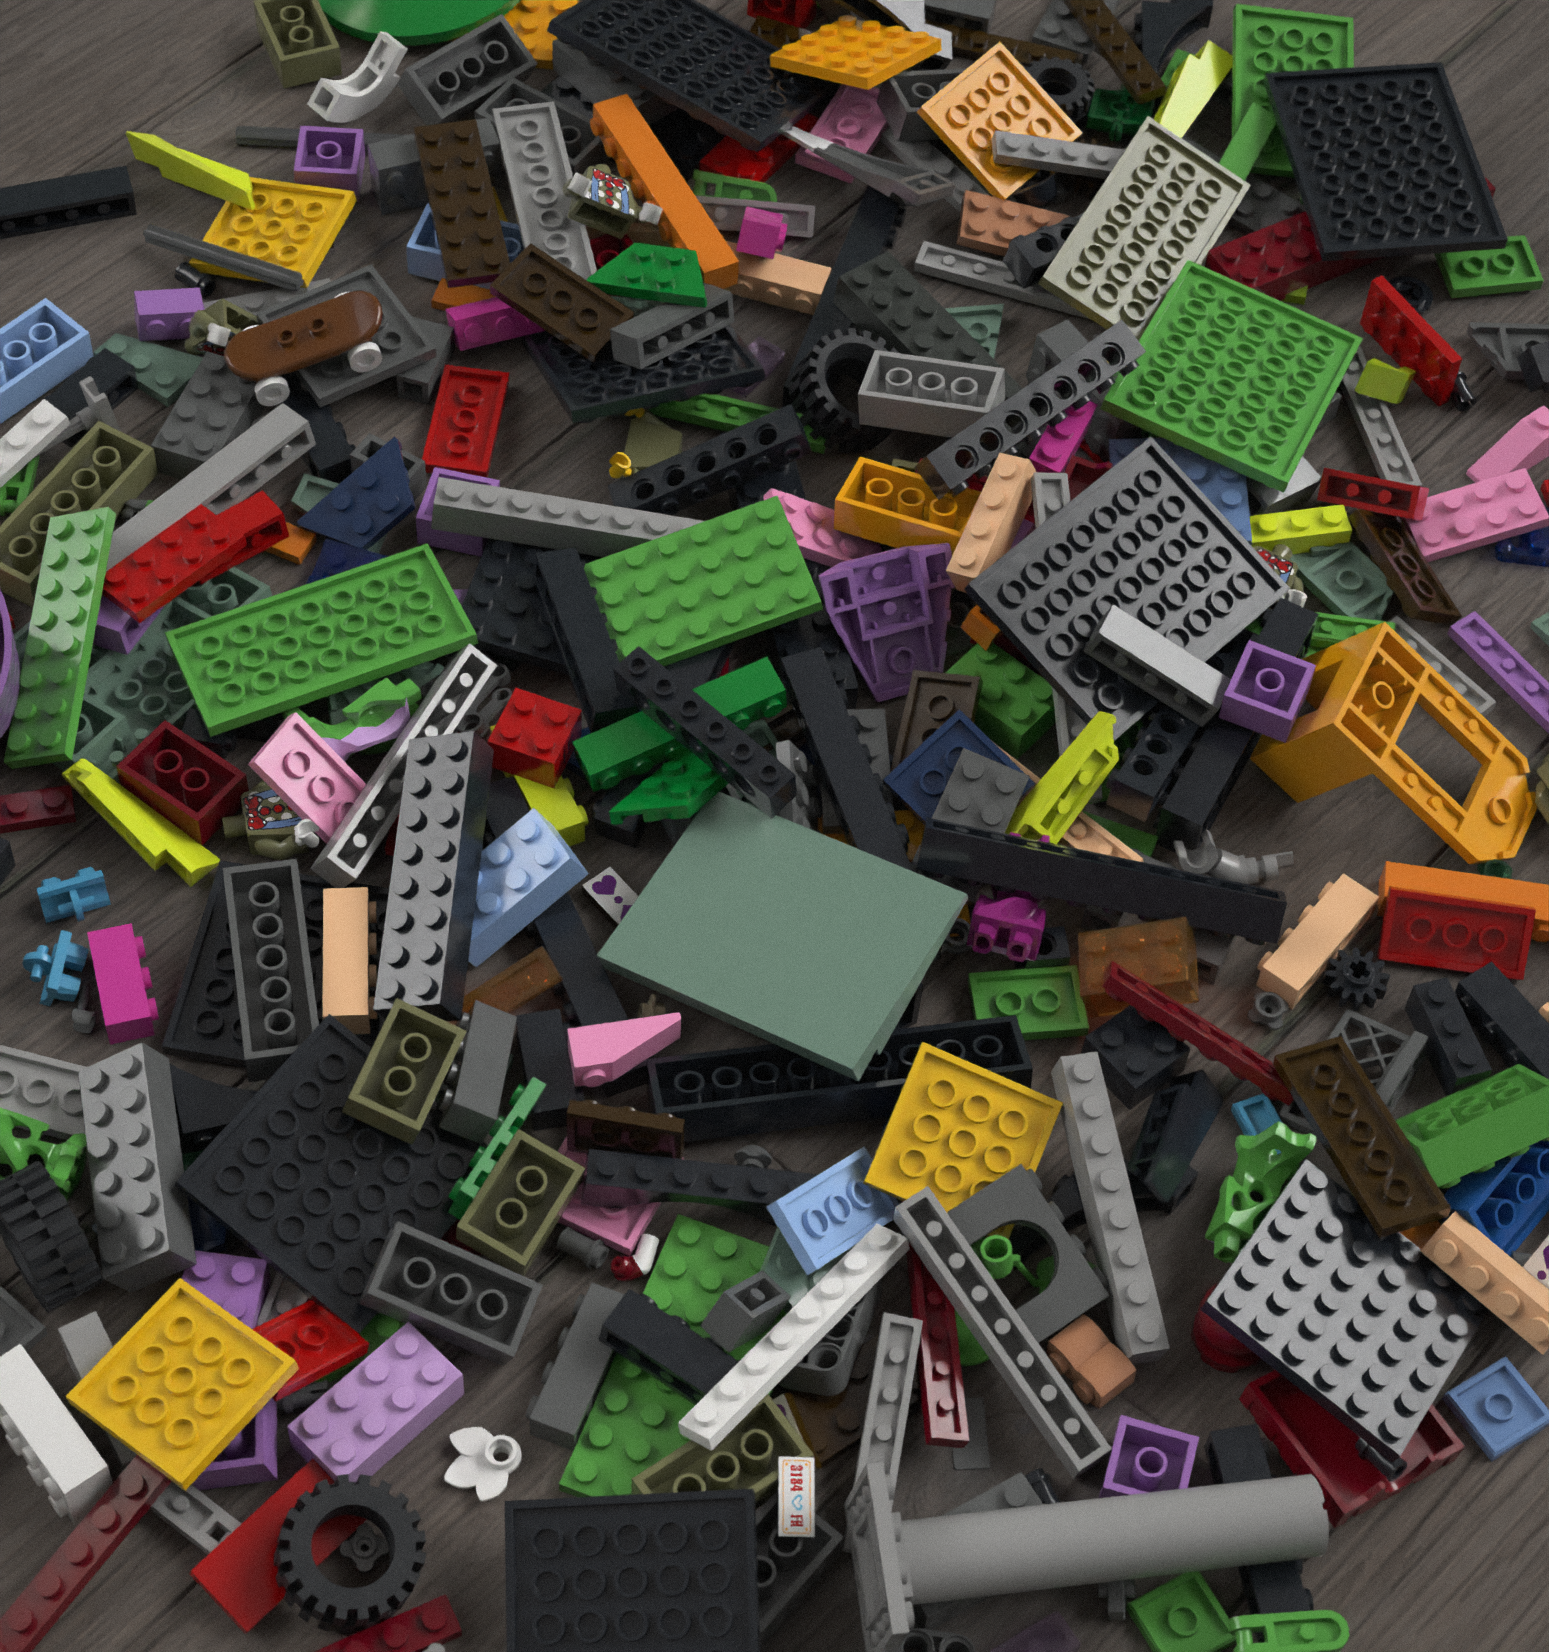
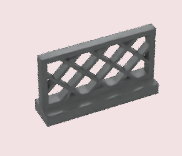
M1347 1009L1328 1039L1342 1036L1353 1055L1352 1049L1371 1045L1375 1057L1358 1060V1063L1362 1069L1379 1065L1382 1076L1378 1079L1370 1080L1390 1113H1392L1426 1059L1428 1036L1414 1031L1412 1036H1408ZM1351 1023L1364 1029L1367 1036L1348 1040L1345 1031ZM1392 1041L1401 1046L1397 1052L1382 1055L1377 1043ZM1295 1100L1289 1106L1285 1104L1278 1114L1281 1121L1305 1134L1312 1133L1316 1136L1306 1118L1302 1119L1292 1114L1295 1107H1298Z

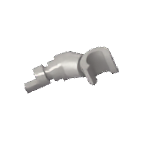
M1207 829L1201 834L1204 845L1198 849H1185L1183 841L1174 840L1173 843L1183 870L1197 874L1207 872L1212 877L1244 884L1258 883L1259 878L1263 877L1265 881L1279 879V868L1292 867L1294 864L1292 851L1261 856V860L1256 861L1255 857L1245 858L1244 855L1237 856L1225 850L1216 849L1212 835Z

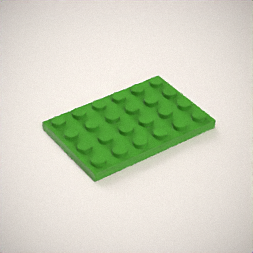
M1236 4L1233 9L1232 138L1252 102L1274 114L1263 83L1266 73L1354 68V18ZM1276 122L1249 173L1295 178Z
M778 495L585 564L584 567L590 586L595 587L597 590V594L594 597L599 610L607 616L608 622L605 625L610 639H615L617 642L618 650L616 654L619 662L639 646L661 665L666 666L823 610L821 599Z

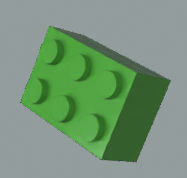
M977 643L946 672L949 674L981 677L983 685L974 724L991 741L1016 759L1021 757L1056 723L1052 686L1044 678L994 643L986 651Z

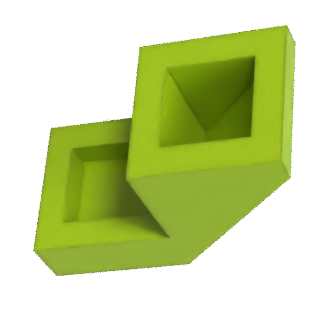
M1374 358L1367 361L1354 391L1362 395L1397 404L1403 401L1416 371L1406 366L1397 369Z

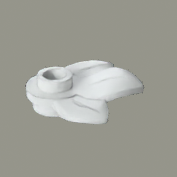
M482 1427L463 1428L450 1434L451 1443L460 1456L448 1468L444 1476L445 1482L459 1489L476 1487V1493L481 1502L498 1497L507 1487L509 1474L514 1472L521 1462L522 1455L519 1444L508 1436L498 1435L493 1437ZM500 1452L506 1453L509 1456L503 1462L496 1461L494 1457Z

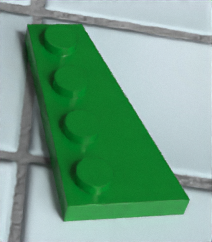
M533 1077L527 1087L521 1084L518 1086L508 1102L513 1109L507 1118L502 1115L498 1117L488 1134L493 1139L487 1149L482 1146L479 1147L468 1165L473 1168L472 1172L466 1180L460 1177L448 1197L454 1200L448 1213L459 1220L462 1219L515 1133L520 1129L540 1098L546 1086L545 1083Z

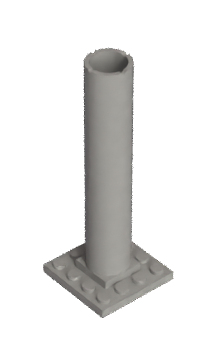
M883 1462L866 1463L844 1503L866 1652H896L910 1633L909 1628L914 1627L912 1605L1322 1557L1327 1551L1329 1540L1327 1510L1322 1507V1504L1325 1502L1317 1479L1312 1474L901 1521L900 1512L891 1513L889 1500H894L892 1475L885 1474Z

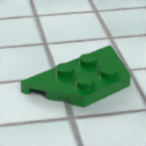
M634 243L587 278L588 282L610 295L703 308L707 306L698 256L694 250Z
M688 750L680 758L665 762L660 769L642 781L641 785L609 811L611 824H623L627 816L639 814L643 815L644 822L690 818L729 783Z

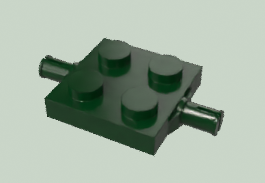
M1123 83L1121 84V90L1096 88L1086 128H1093L1103 133L1109 132V139L1111 141L1114 140L1116 135L1115 142L1121 139L1122 133L1129 137H1134L1147 116L1152 118L1155 99L1138 105Z

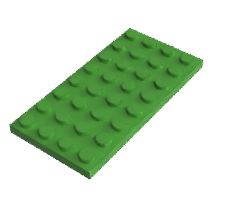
M428 543L165 632L168 645L210 737L459 651L469 643L472 646L478 644L477 634Z
M678 1214L643 1294L651 1297L656 1302L658 1308L668 1315H676L684 1319L689 1324L691 1330L701 1337L711 1338L700 1325L724 1291L760 1272L769 1246ZM782 1309L767 1331L731 1352L725 1349L724 1352L736 1360L742 1359L786 1313ZM616 1353L560 1480L559 1490L576 1497L631 1495L633 1477L691 1440L680 1434L678 1423L695 1405ZM774 1388L768 1393L770 1397L772 1396Z

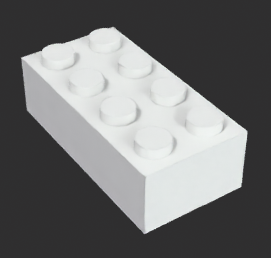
M19 1344L0 1356V1424L7 1433L5 1437L16 1455L22 1454L29 1464L26 1467L39 1487L44 1484L50 1494L48 1499L60 1517L67 1514L76 1526L113 1484L108 1466L23 1346Z

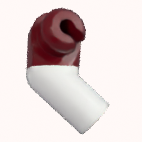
M642 1234L634 1255L629 1257L623 1256L622 1259L620 1256H617L612 1260L610 1269L617 1280L629 1282L647 1274L651 1270L659 1239L650 1234Z

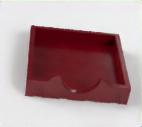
M1273 1370L1247 1384L1239 1398L1246 1410L1249 1409L1254 1416L1255 1422L1269 1441L1273 1442L1277 1447L1278 1453L1292 1472L1297 1474V1476L1312 1474L1317 1479L1325 1500L1322 1507L1327 1510L1328 1520L1334 1529L1344 1524L1350 1517H1356L1376 1506L1381 1500H1387L1403 1491L1411 1483L1414 1482L1415 1484L1435 1473L1439 1467L1451 1464L1465 1447L1433 1404H1431L1400 1456L1407 1462V1468L1399 1478L1389 1482L1386 1479L1387 1477L1367 1459L1361 1460L1359 1458V1451L1355 1448V1445L1360 1437L1278 1371Z

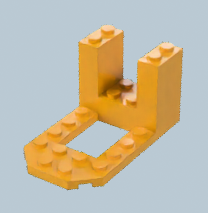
M1386 622L1301 659L1316 665L1312 682L1305 698L1316 711L1295 720L1286 743L1262 734L1250 757L1275 783L1297 803L1374 774L1468 864L1499 862L1515 858L1538 808L1535 803V792L1529 791L1525 775L1530 773L1527 758ZM1415 702L1482 764L1462 807L1395 744Z

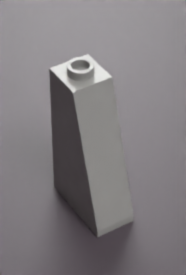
M96 1311L58 1328L68 1362L78 1382L113 1348ZM101 1428L123 1471L137 1454Z

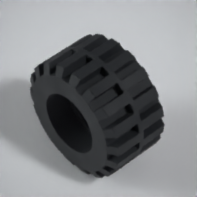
M1052 57V59L1040 58L1039 62L1033 61L1029 63V67H1024L1080 130L1084 128V124H1087L1094 93V81L1090 78V73L1087 70H1082L1083 66L1080 64L1071 63L1072 60L1066 58L1061 60L1059 57Z

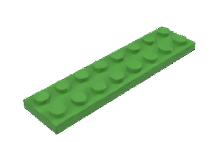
M109 507L50 517L21 668L19 695L11 721L4 763L11 769L72 760L116 513Z

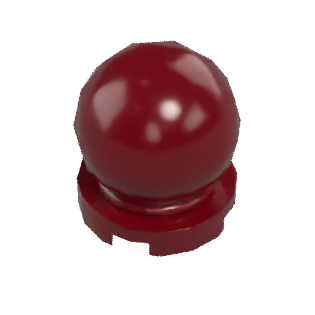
M1216 1283L1200 1301L1199 1311L1192 1323L1191 1340H1194L1195 1347L1201 1353L1200 1358L1204 1363L1218 1371L1237 1373L1238 1369L1248 1368L1251 1365L1256 1366L1261 1361V1358L1200 1310L1217 1285Z

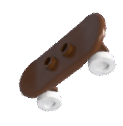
M344 292L333 299L270 322L247 327L233 336L226 344L224 350L225 363L236 376L257 383L254 391L260 404L265 406L278 405L288 398L290 392L286 380L280 377V375L300 370L338 356L346 351H349L347 358L350 367L354 371L368 372L378 367L382 361V354L378 345L372 342V337L376 334L382 322V306L377 297L369 292Z

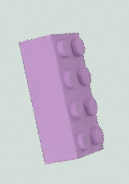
M407 1322L287 1426L290 1444L307 1462L313 1458L334 1481L337 1475L349 1474V1482H357L360 1474L372 1476L464 1395L463 1374L413 1325Z

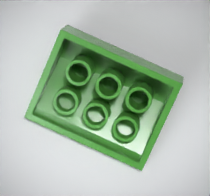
M1517 1064L1400 1117L1395 1121L1436 1185L1440 1189L1449 1188L1458 1184L1461 1181L1460 1177L1466 1174L1487 1171L1495 1166V1161L1501 1158L1520 1156L1530 1149V1145L1541 1140L1549 1141V1079Z

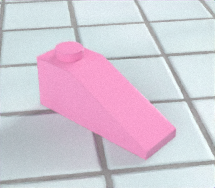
M1543 405L1521 419L1467 470L1466 475L1476 483L1523 468L1528 470L1549 456V409Z
M680 1012L567 1029L568 1052L575 1087L584 1085L587 1087H597L605 1082L614 1081L678 1040L681 1036Z

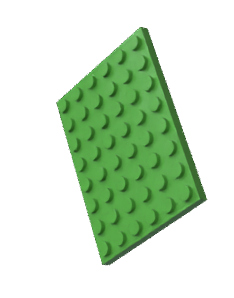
M1187 260L1139 340V343L1146 351L1136 360L1140 366L1125 377L1119 373L1115 380L1116 383L1111 386L1100 409L1147 432L1169 440L1177 446H1182L1202 455L1208 460H1213L1239 474L1246 475L1267 487L1284 493L1363 338Z

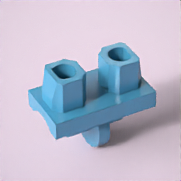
M92 867L80 869L74 878L64 881L56 877L42 880L41 887L36 888L46 923L75 915L77 922L85 920L83 912L111 905L102 870L95 871Z
M61 930L58 942L54 945L51 956L47 955L49 950L47 946L39 945L37 952L27 953L23 958L22 966L31 972V981L40 982L42 975H46L39 1004L51 1006L54 998L74 1002L78 994L81 979L62 974L64 967L81 972L89 949L70 942L71 932Z

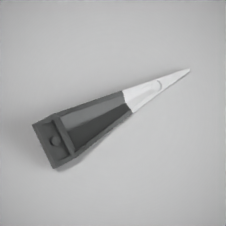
M794 126L782 134L902 206L907 204L918 207L925 203L950 197L953 195L956 184L932 170L904 165L858 152Z

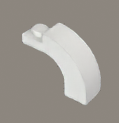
M380 31L362 65L353 74L342 80L321 78L307 105L327 121L346 123L359 119L380 105L397 85L401 77L395 72L407 48L390 34Z

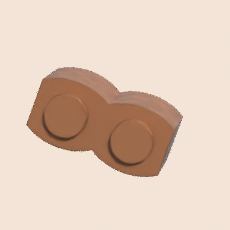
M1084 1314L1048 1341L1047 1357L1060 1375L1064 1374L1073 1381L1075 1393L1086 1404L1091 1403L1100 1409L1135 1380L1137 1370L1132 1362Z

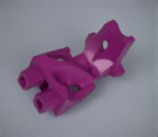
M1012 832L1010 833V835H1015V836L1021 837L1020 834L1012 833ZM1042 835L1038 840L1049 843L1050 836ZM991 884L994 899L982 894L978 898L973 909L966 946H971L973 951L987 954L992 951L1005 954L1010 960L1023 962L1025 959L1035 961L1041 944L1046 910L1038 908L1041 900L1032 897L1030 892L1016 890L1014 893L1002 892Z

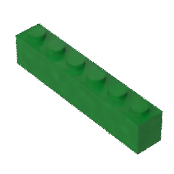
M768 657L692 689L741 730L763 717H773L787 707L786 689ZM642 711L573 741L576 760L593 792L612 788L620 780L634 774H644L654 765L666 760L678 759L688 751L685 746Z

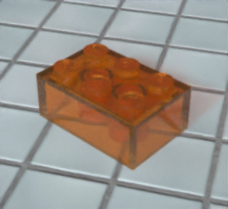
M1186 917L1078 933L1080 997L1091 1018L1118 1014L1130 1005L1125 1001L1119 1002L1114 1000L1106 993L1105 988L1102 987L1103 972L1112 960L1180 1004L1199 1002L1196 938Z

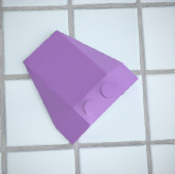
M949 543L904 546L840 562L818 576L824 609L877 702L908 694L913 670L943 673L947 647L945 635L947 621H950L951 609H949L951 590L955 586L946 572L952 558Z

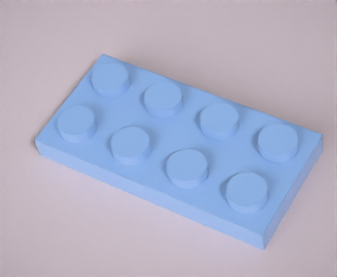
M865 1146L767 1206L768 1211L806 1275L816 1271L857 1244L876 1224L884 1226L893 1220L895 1207L899 1205L896 1198L863 1184L872 1162V1158Z

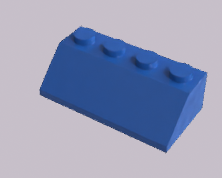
M1541 1140L1530 1145V1149L1520 1156L1501 1158L1495 1161V1166L1481 1173L1471 1172L1460 1177L1461 1181L1450 1187L1444 1194L1451 1209L1449 1216L1441 1219L1443 1223L1456 1211L1511 1257V1251L1518 1249L1549 1211V1141Z

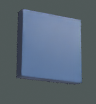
M1506 1356L1446 1392L1442 1398L1491 1462L1549 1426V1409Z

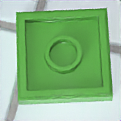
M1199 1571L1183 1573L1129 1602L1126 1606L1127 1612L1152 1652H1220L1236 1643V1637L1231 1635L1230 1619Z

